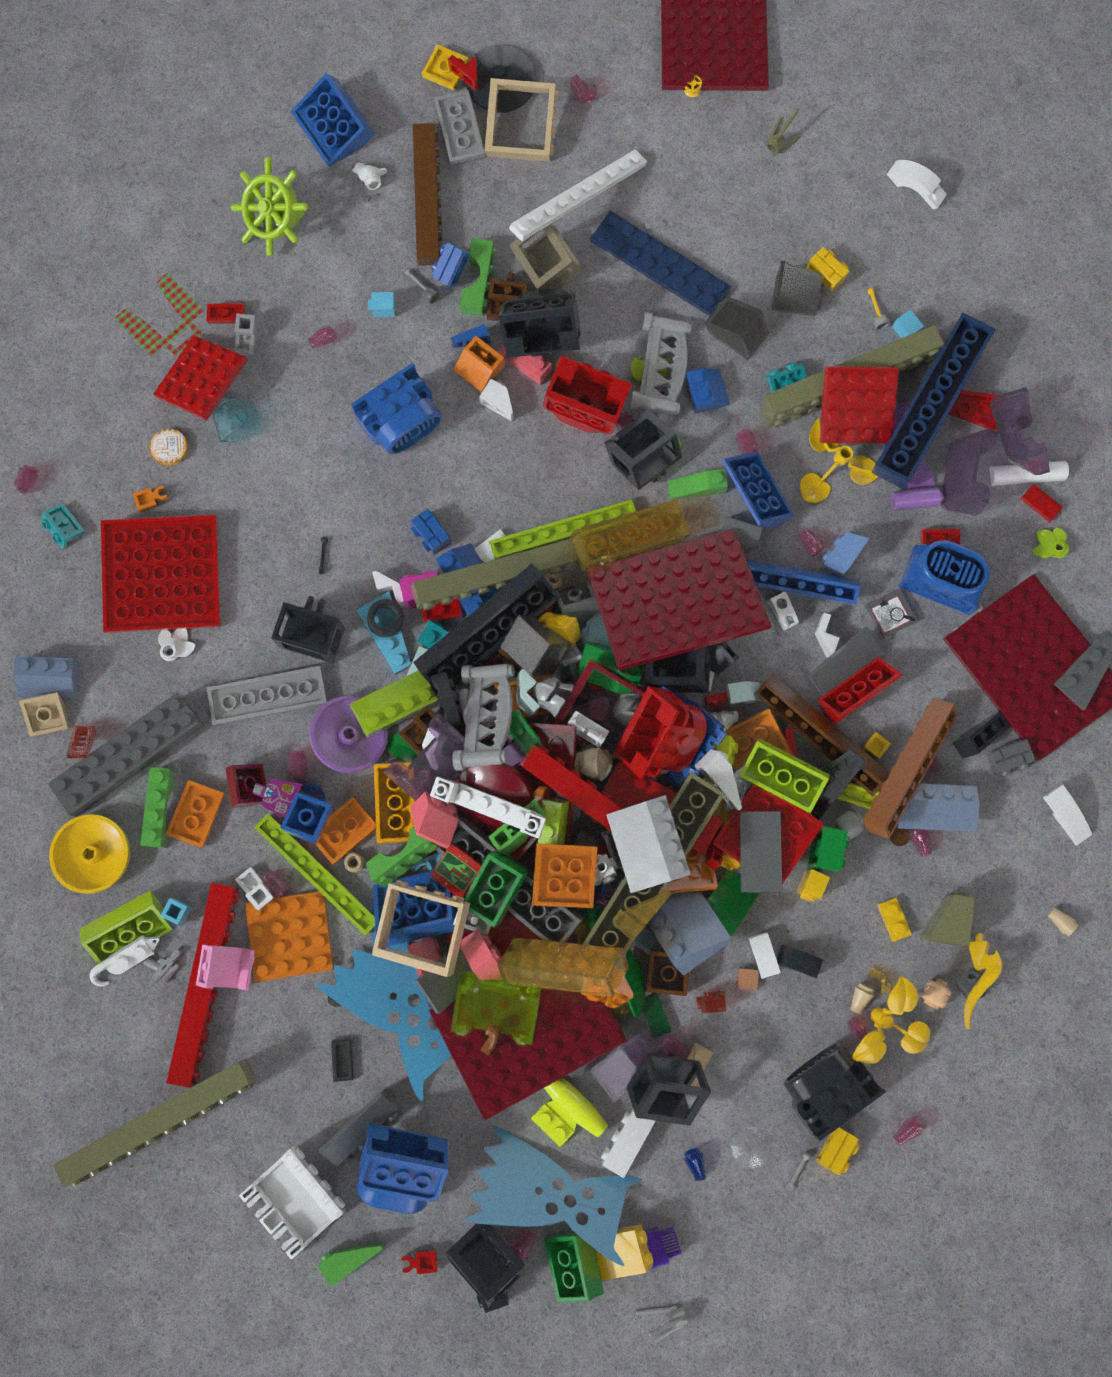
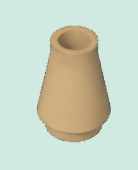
M1056 907L1048 915L1061 933L1066 934L1068 937L1079 926L1076 923V919L1061 912Z
M859 983L858 987L855 986L850 1010L861 1014L874 996V989L862 983Z

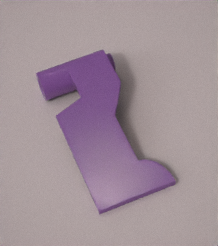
M910 403L896 404L894 431ZM921 461L910 480L908 490L895 491L891 495L893 510L940 506L944 499L943 492L938 487L935 488L933 474L923 461Z

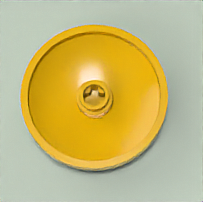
M93 814L81 815L66 822L55 834L49 851L50 866L56 879L69 890L85 894L99 893L115 885L124 875L130 860V844L123 829L113 820Z

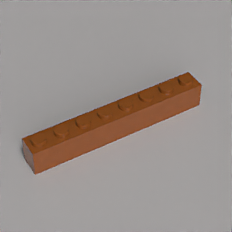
M932 699L930 705L926 706L924 715L917 722L913 735L909 736L905 749L900 752L896 765L892 766L888 779L883 782L879 795L874 798L871 809L864 816L863 822L868 832L890 839L958 716L955 704Z

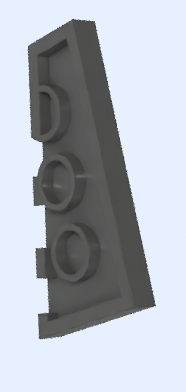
M1107 629L1104 630L1054 683L1057 688L1082 710L1086 709L1112 660V633Z

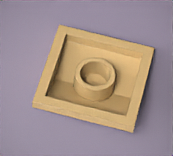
M59 692L19 700L30 737L69 728L66 707Z

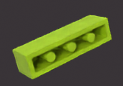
M554 798L545 799L542 801V809L547 816L545 817L546 822L542 834L538 838V843L564 845L569 801Z

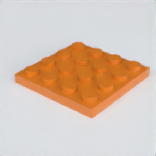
M320 891L275 898L270 900L260 910H257L251 902L245 903L250 949L255 950V960L252 965L254 982L334 970L325 896Z

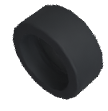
M382 599L373 603L369 608L367 616L370 630L377 636L384 638L397 634L402 628L404 620L403 609L398 603L389 599ZM382 608L391 609L395 612L397 621L391 628H381L375 623V613Z

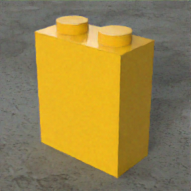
M642 1224L617 1230L614 1249L625 1266L614 1263L595 1249L602 1281L646 1273L653 1267V1257L648 1250L647 1235L643 1231Z

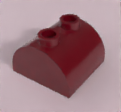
M263 764L231 765L225 768L232 808L249 807L262 803L263 798L252 793L256 783L266 786Z

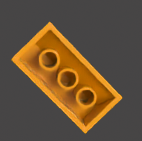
M413 762L374 764L377 843L381 845L408 842L410 829L414 827L410 806L415 802Z

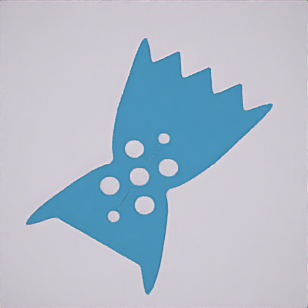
M372 933V945L374 948L376 934ZM407 942L389 946V948L409 953ZM353 949L354 970L334 965L336 986L327 984H316V986L360 1019L382 1030L398 1034L399 1048L409 1080L416 1096L420 1101H423L424 1080L449 1059L451 1054L438 1028L432 1030L427 1025L428 1020L431 1018L428 1010L432 1008L428 1005L427 999L415 983V980L419 977L417 970L411 966ZM393 992L397 994V998L395 1000H391L389 998L390 994ZM411 994H417L420 997V1003L417 1006L413 1007L408 1004V997ZM396 1011L400 1014V1021L398 1023L391 1024L388 1021L390 1012ZM416 1014L419 1016L420 1023L418 1026L411 1027L408 1024L409 1015ZM411 1035H417L420 1038V1044L415 1048L410 1047L407 1043ZM437 1041L438 1048L433 1049L431 1043Z
M493 1125L495 1132L503 1143L484 1147V1150L494 1160L496 1165L477 1170V1173L488 1184L489 1188L470 1193V1196L483 1211L466 1218L465 1221L477 1224L520 1227L545 1226L566 1221L578 1236L614 1263L625 1266L614 1249V1243L626 1189L641 1182L643 1179L634 1176H625L624 1178L621 1176L586 1178L577 1182L573 1181L569 1174L547 1155L508 1131ZM561 1178L564 1181V1188L562 1190L554 1189L552 1186L553 1179ZM540 1187L542 1194L537 1195L535 1188ZM586 1187H590L594 1191V1197L590 1200L582 1196V1190ZM566 1195H572L576 1198V1205L574 1207H567L564 1204V1197ZM550 1202L558 1206V1212L555 1215H550L545 1210L546 1205ZM600 1207L605 1209L604 1215L598 1213ZM580 1212H584L588 1216V1222L585 1225H580L576 1222V1215Z

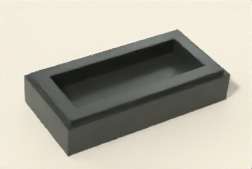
M352 1039L332 1040L333 1082L354 1080Z

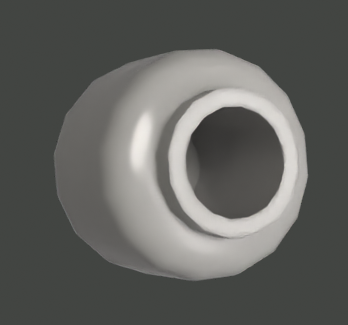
M847 811L836 819L837 827L835 829L848 831L847 837H850L851 840L864 831V820L858 812Z

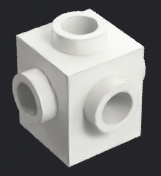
M606 854L597 855L596 886L601 883L604 885L608 884L617 876L615 869L618 867L613 857L609 859Z

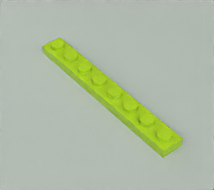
M630 499L489 541V545L495 560L637 519L638 515L633 501Z
M267 813L254 826L352 924L367 936L375 927V916L295 838L283 831L281 825L270 814Z

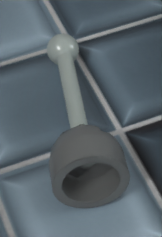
M406 269L405 274L410 276L425 290V299L430 304L435 303L440 298V292L433 287L427 288L412 273L411 269Z

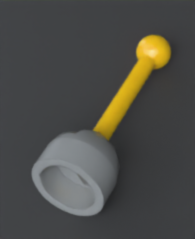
M869 288L868 294L871 295L877 313L874 319L876 330L886 329L890 326L889 319L886 315L880 313L874 295L875 289Z

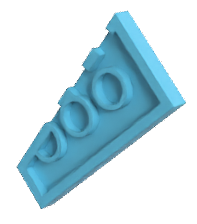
M388 591L356 611L396 675L411 666L401 629L394 636L384 638L374 634L367 623L368 611L373 603L382 599L392 600ZM382 608L375 613L374 620L379 627L387 629L395 625L397 616L391 609Z

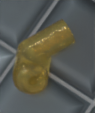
M872 967L868 976L880 982L882 994L889 995L894 987L889 975Z

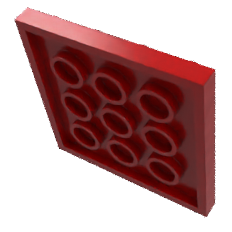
M193 335L153 395L159 400L207 421L248 360L243 355Z
M825 366L819 443H888L894 432L899 367Z
M753 784L741 801L742 808L734 811L712 844L741 864L740 812H780L783 885L824 823L803 809Z

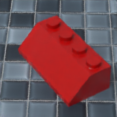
M877 657L819 698L818 703L824 716L836 724L901 678L902 673L882 658Z

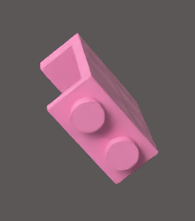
M202 945L196 985L211 989L213 987H228L248 991L249 984L251 983L252 965L255 960V950Z

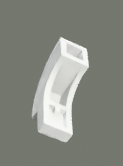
M897 160L887 173L897 187L906 186L914 189L932 209L938 208L947 195L939 185L940 178L919 163L909 160Z

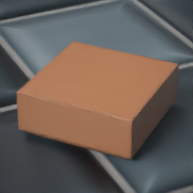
M738 968L737 988L757 990L759 970Z

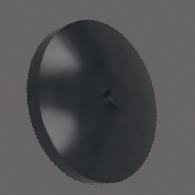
M508 45L489 46L474 55L477 62L478 89L475 91L467 83L466 89L469 90L471 99L478 106L488 111L491 78L536 82L535 68L529 57L515 47ZM499 90L497 113L511 112L522 107L531 98L533 92Z

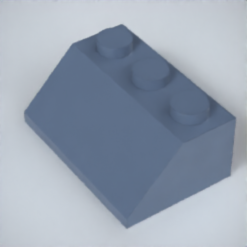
M16 656L14 679L18 697L30 698L59 692L63 700H77L80 662L74 658Z

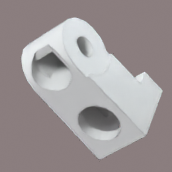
M786 591L767 600L769 607L772 608L784 631L799 623Z

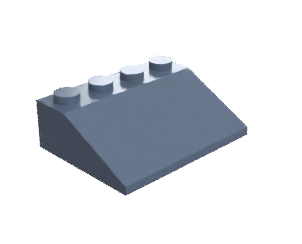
M701 891L663 894L646 920L673 965L683 975L733 940Z

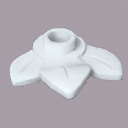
M177 629L173 633H170L168 630L160 632L158 636V642L161 646L160 655L165 661L170 662L178 657H187L193 652L196 645L192 642H187V629ZM169 649H173L172 655H167Z

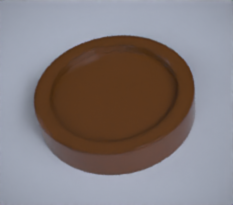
M896 827L890 837V841L895 846H904L909 841V833L906 829Z

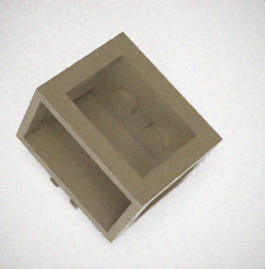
M553 224L543 228L545 233L527 248H524L522 245L537 233L524 241L517 238L509 245L538 290L562 289L584 272L581 264Z

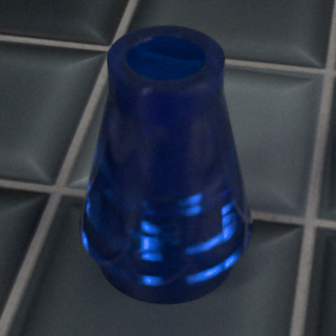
M699 1148L686 1151L684 1153V1161L694 1176L695 1181L704 1180L707 1176L703 1153L700 1152Z

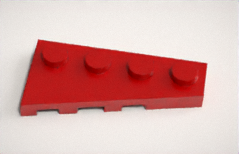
M961 390L948 414L998 433L1001 427L1003 395Z

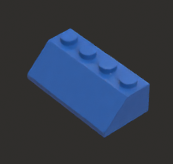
M471 543L453 548L436 558L443 573L483 563ZM492 588L485 594L479 595L474 593L467 599H458L469 616L499 590Z

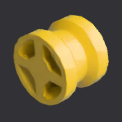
M694 75V80L691 83H687L691 85V89L685 86L686 90H684L685 94L689 97H696L701 92L702 80L697 75ZM695 77H697L700 80V82H696Z

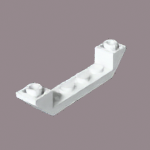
M436 777L430 796L447 803H456L520 828L521 832L536 838H540L546 822V818L535 811L468 785L441 777Z

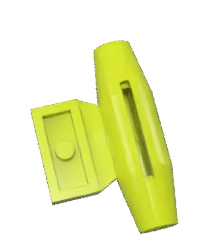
M564 1078L544 1088L552 1100L545 1102L531 1117L559 1147L574 1133L576 1124L597 1138L608 1127V1124L594 1105Z

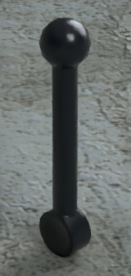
M325 536L321 538L322 550L319 574H324L325 548L328 542V538Z

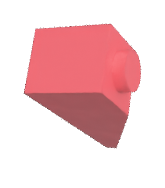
M504 345L498 351L506 361L538 385H541L552 372V364L540 355L536 357L529 355L507 358Z

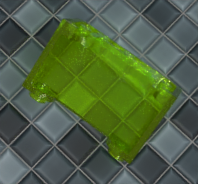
M462 972L457 989L451 1031L458 1035H467V1033L472 1031V1028L486 1030L488 1025H493L499 1029L500 1033L513 1034L512 1038L517 1044L532 1045L541 986L532 981L513 978L481 981L474 972Z

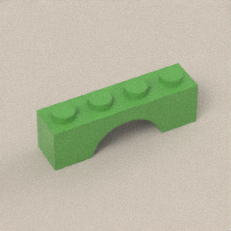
M472 238L469 261L478 268L480 276L475 284L463 288L460 309L461 313L483 316V311L487 310L488 307L486 293H489L490 282L488 281L489 276H493L494 265L491 264L492 259H496L497 248H494L493 241Z
M150 767L141 846L166 848V832L168 830L166 810L169 796L173 791L175 771L171 769Z
M412 827L408 842L400 853L389 857L380 852L366 863L372 882L385 888L440 845L416 835L415 827Z

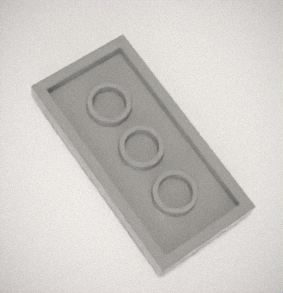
M469 90L434 97L450 165L484 158L485 152Z

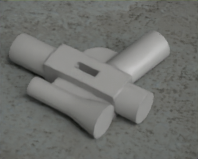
M176 948L167 959L161 958L157 962L149 957L146 958L144 965L155 970L152 979L158 982L161 978L168 983L171 976L180 967L177 963L175 965L174 963L181 956L182 952Z

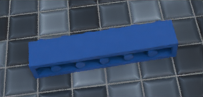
M746 559L756 586L851 604L857 603L861 587L859 580Z

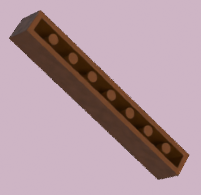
M434 123L413 124L418 266L434 265L441 256L440 250L442 247H439V241H443L442 230H439V225L442 224V215L438 213V208H441V196H438V191H441L440 180H437V175H440V163L436 162V158H440L439 147H436V142H439V131L435 130Z
M772 673L754 693L832 762L850 748L855 750L867 761L853 777V780L872 797L882 788L883 782L888 779L890 773L776 674Z

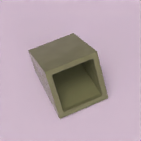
M959 891L957 893L951 892V895L944 896L921 933L920 939L956 946H970L975 898L969 897V893Z

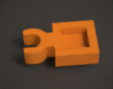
M158 486L155 491H152L149 487L133 493L138 511L141 513L157 507L156 501H167L169 499L167 494L160 496V493L165 491L166 488Z

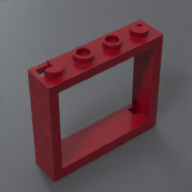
M591 658L552 724L566 725L563 721L595 668L642 697L646 689ZM629 723L627 724L626 728L624 729L623 733L621 734L612 751L608 750L611 754L612 759L615 758L618 760V758L614 755V752ZM577 735L576 742L583 747L592 744ZM602 745L600 746V749H601L602 751H604V750L607 749V748L603 747Z

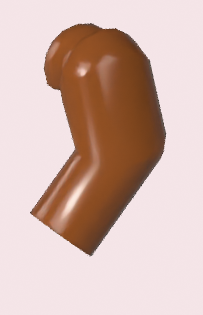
M488 1025L485 1034L489 1035L481 1048V1051L488 1056L497 1044L500 1032L493 1025Z

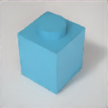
M371 292V299H368V309L372 311L373 317H395L394 292Z
M910 309L896 319L892 328L903 338L922 330L924 325Z
M169 898L160 916L177 925H184L193 907L177 899Z

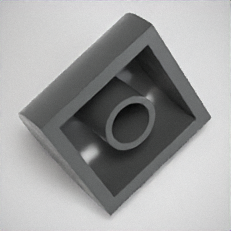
M726 516L720 533L735 529L742 550L750 553L751 549L755 550L762 527Z

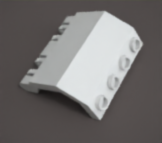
M294 1146L239 1195L245 1203L257 1191L259 1192L246 1204L248 1208L253 1207L260 1198L266 1203L263 1208L256 1212L255 1216L257 1219L270 1207L272 1208L259 1220L270 1234L283 1223L285 1224L272 1236L276 1240L286 1230L291 1233L292 1237L281 1246L283 1250L298 1239L286 1252L291 1260L329 1224L346 1211L344 1201L339 1196L335 1197L329 1183L319 1178L317 1175L319 1172L315 1166L309 1165L304 1160V1153L299 1148L295 1149Z

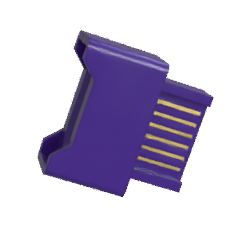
M658 1226L643 1230L647 1235L648 1250L653 1257V1267L650 1270L670 1264L668 1258L682 1254L673 1226L663 1230H659Z

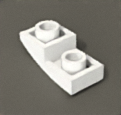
M768 932L748 937L761 978L781 973Z

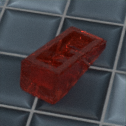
M74 725L67 758H88L96 736L94 725Z

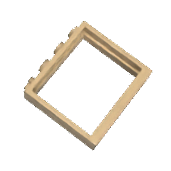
M491 78L485 140L486 157L550 162V156H553L554 145L551 144V140L555 138L556 133L553 120H557V109L554 108L555 102H558L559 95L555 83ZM499 90L549 94L544 150L494 146Z
M397 880L396 883H389L372 955L445 977L453 975L470 903L465 902L463 897H447L445 892L434 890L433 893L426 891L427 888L415 885V888L410 887L408 882ZM399 892L459 908L446 964L387 947Z

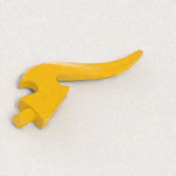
M977 933L975 941L970 942L969 950L976 971L986 969V971L975 984L965 1001L964 1022L966 1029H970L971 1016L976 1003L983 993L996 981L1003 967L1002 959L997 950L995 954L987 955L990 945L988 941H983L984 935L981 933Z

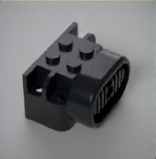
M558 288L529 291L520 295L517 299L508 300L502 304L498 317L507 358L529 355L536 357L546 353L554 355L563 351L580 350V318L574 293Z
M835 1043L827 1047L796 1069L784 1081V1087L793 1098L792 1107L810 1134L819 1141L886 1093L883 1088L879 1087L873 1075L866 1069L864 1064L852 1059V1055L843 1043Z

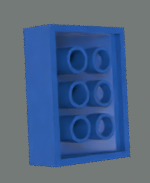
M327 73L290 111L329 167L363 147L376 134L339 80Z
M758 452L724 458L722 460L759 527L767 530L777 528L794 516Z
M432 871L396 879L392 882L396 883L397 880L408 882L410 887L415 888V885L426 887L428 892L433 893L434 890L445 892L447 897L452 898L454 896L453 893L429 876ZM378 884L373 885L376 935L388 885L385 888ZM399 892L387 947L453 932L455 927L453 923L458 912L457 907Z

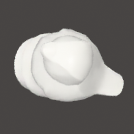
M357 163L352 170L358 174L360 180L364 182L369 190L378 189L381 186L380 176L387 173L386 168L379 169L371 165H364L363 163Z
M723 710L720 713H710L725 726L724 731L729 729L739 719L737 711Z

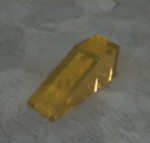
M667 890L628 907L625 911L620 909L613 918L616 921L613 925L633 941L672 892Z

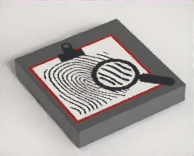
M900 588L865 605L883 639L918 622Z

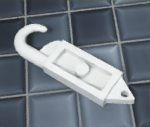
M141 936L113 953L109 958L91 970V982L100 987L108 985L109 981L101 982L97 979L98 973L107 969L112 974H122L153 955L160 937Z

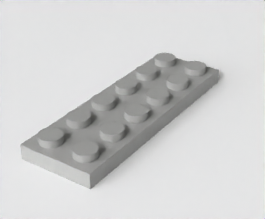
M321 666L207 687L212 725L214 726L320 706L327 702Z

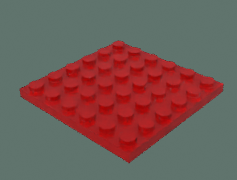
M216 515L100 520L104 633L221 627Z

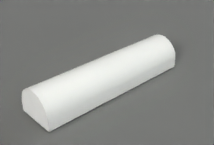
M1067 461L991 466L989 468L991 486L1065 481L1069 475V466Z

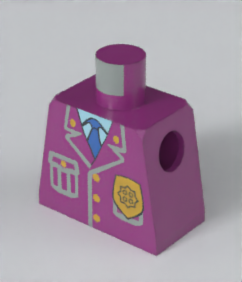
M270 779L268 786L256 783L252 794L263 798L262 807L285 818L302 784Z

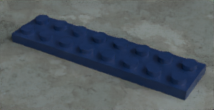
M609 211L590 238V242L710 317L731 289V285L612 211Z

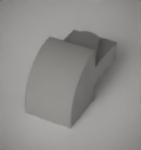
M237 314L234 352L240 355L254 356L255 343L258 340L257 318L255 315Z

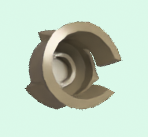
M590 744L577 752L575 770L582 774V778L593 782L602 781L611 773L613 759L607 749L602 751L600 747L594 748V745Z

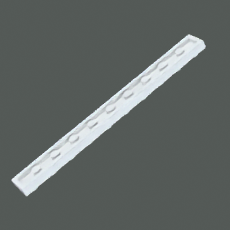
M633 150L510 224L509 229L521 241H524L646 166L647 160L638 151Z

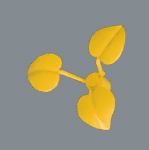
M821 418L815 421L810 430L809 442L817 452L825 450L836 452L834 454L835 463L822 478L815 473H809L801 479L800 492L804 501L819 503L828 497L831 488L824 480L837 465H845L848 462V467L852 468L850 470V477L859 485L870 484L879 478L871 473L876 463L870 458L863 455L853 457V450L849 446H842L841 448L838 446L835 448L839 443H819Z
M902 976L899 977L897 984L888 997L887 1005L890 1010L882 1009L881 1007L873 1009L870 1017L875 1022L874 1026L878 1031L869 1032L862 1039L852 1056L853 1060L874 1064L883 1058L886 1052V1044L883 1042L885 1036L881 1027L886 1029L892 1026L905 1034L901 1040V1046L908 1053H919L928 1046L930 1029L927 1024L922 1021H916L905 1031L894 1023L893 1016L891 1015H902L904 1011L910 1012L915 1008L918 1002V992L909 980Z

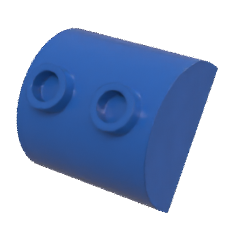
M297 792L281 825V829L299 839L317 844L333 806Z

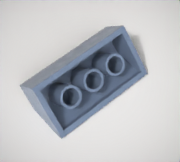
M920 784L898 822V828L976 832L980 803L977 786Z

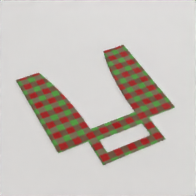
M166 273L157 283L168 302L182 317L183 322L163 338L149 324L126 309L115 317L151 356L163 346L176 356L186 347L193 335L198 337L202 334L192 321L204 310ZM190 327L195 333L175 349L170 342L186 328Z

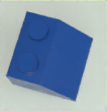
M701 368L686 372L685 384L695 414L730 405L720 370Z

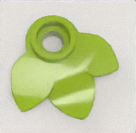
M1056 527L1053 532L1046 529L1036 532L1037 540L1040 543L1032 550L1036 556L1045 559L1052 556L1063 558L1068 554L1067 535L1061 528ZM1057 546H1060V547H1062L1063 549H1062V550H1057L1056 547H1057Z

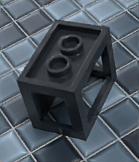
M649 409L604 442L612 465L638 490L649 482L655 483L658 475L664 476L666 469L682 458L676 434Z
M308 596L304 608L283 602L271 639L279 648L334 664L345 627L339 618L322 614L326 602L323 599L318 602L316 611H312L314 597ZM286 615L288 619L281 637L279 631Z
M711 646L646 663L644 684L647 687L656 688L666 686L680 693L709 694Z
M658 1049L657 1054L646 1052L626 1086L635 1117L690 1126L711 1093L700 1061L679 1058L675 1051H669L666 1055L664 1049ZM696 1076L700 1087L691 1086ZM685 1094L697 1096L690 1109Z
M476 1223L446 1252L448 1261L488 1308L526 1273V1265L489 1224Z

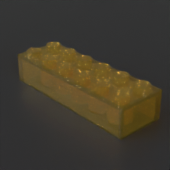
M678 499L575 529L569 538L582 572L593 567L685 541L691 532Z
M514 938L497 965L502 980L506 984L607 996L615 995L629 968L622 948Z

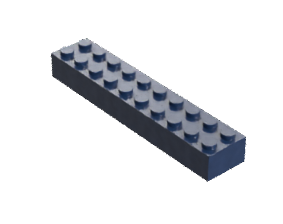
M962 312L871 473L903 490L906 489L994 334L995 328Z

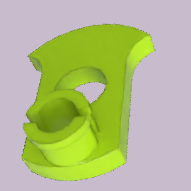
M635 357L631 364V374L639 384L642 380L645 360H639ZM668 368L658 371L657 373H659L662 377H665L667 375Z

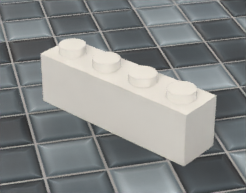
M633 1108L630 1113L628 1111L625 1113L621 1120L624 1123L620 1131L616 1129L611 1138L613 1144L610 1149L606 1147L601 1156V1159H603L602 1165L622 1178L625 1177L655 1123L654 1120L636 1118Z

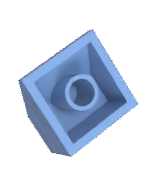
M846 532L843 537L839 535L833 543L836 546L834 550H828L823 557L825 562L822 567L835 576L842 577L869 539Z

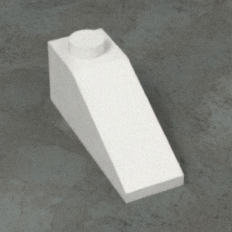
M710 749L695 767L712 786L725 793L722 799L730 808L740 810L742 806L733 769L727 761L728 757L722 751Z

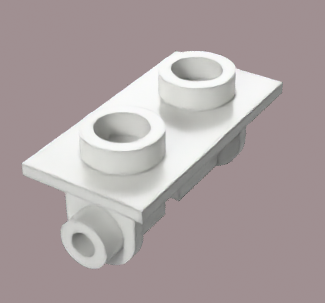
M575 711L568 722V725L577 726V735L597 747L602 745L609 733V730Z

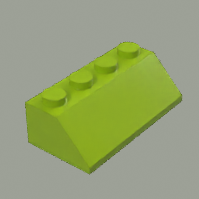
M416 671L349 705L364 734L369 738L418 714L426 706L430 708L436 705L438 699L428 681L419 671Z
M759 738L739 776L811 813L830 775Z
M149 890L79 928L81 944L99 964L141 936L161 937L172 931L173 928L169 920L160 916L163 908L158 899Z

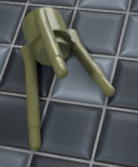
M798 109L794 111L779 134H776L782 121V117H779L769 139L766 141V147L772 153H782L788 146L800 138L798 134L784 144L785 139L782 136L799 112Z

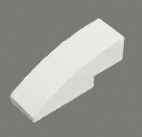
M1064 785L1057 786L1043 797L1054 812L1053 816L1076 846L1092 835L1082 812Z

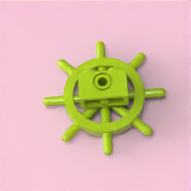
M266 157L264 159L265 174L251 179L245 171L240 173V177L247 186L243 192L241 204H232L231 210L242 211L244 222L248 227V230L241 239L242 242L248 243L253 235L266 239V254L271 257L274 254L273 240L287 235L292 243L298 242V237L291 229L296 226L305 214L303 211L308 209V204L297 203L295 192L291 186V183L297 176V171L291 170L285 179L272 175V159ZM263 185H265V195L260 190ZM255 196H256V197L258 198V200H259L258 203H254ZM254 211L260 212L257 218H255ZM265 218H266V230H264V229L260 226V225L262 224V222L265 220ZM273 219L275 220V223H276L277 226H278V227H277L276 229H274V230H273Z

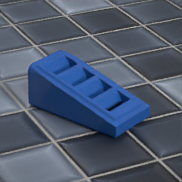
M485 324L451 337L452 347H466L475 336L486 344L491 343Z

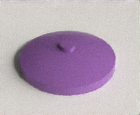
M354 696L337 697L322 705L313 717L309 730L310 743L318 759L327 767L343 773H356L371 767L383 754L388 739L387 729L369 738L366 737L349 705L361 699Z

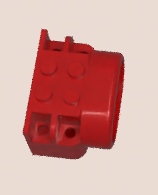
M561 355L545 394L543 407L552 412L561 422L585 432L612 434L632 384L611 376L607 371L594 369L590 364H582Z
M648 686L614 755L641 780H644L646 775L657 777L662 770L682 771L691 764L705 738L707 728L705 716L698 707L686 704L672 691Z

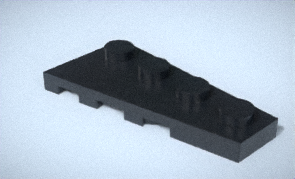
M850 748L822 769V771L830 776L809 814L820 820L867 760Z

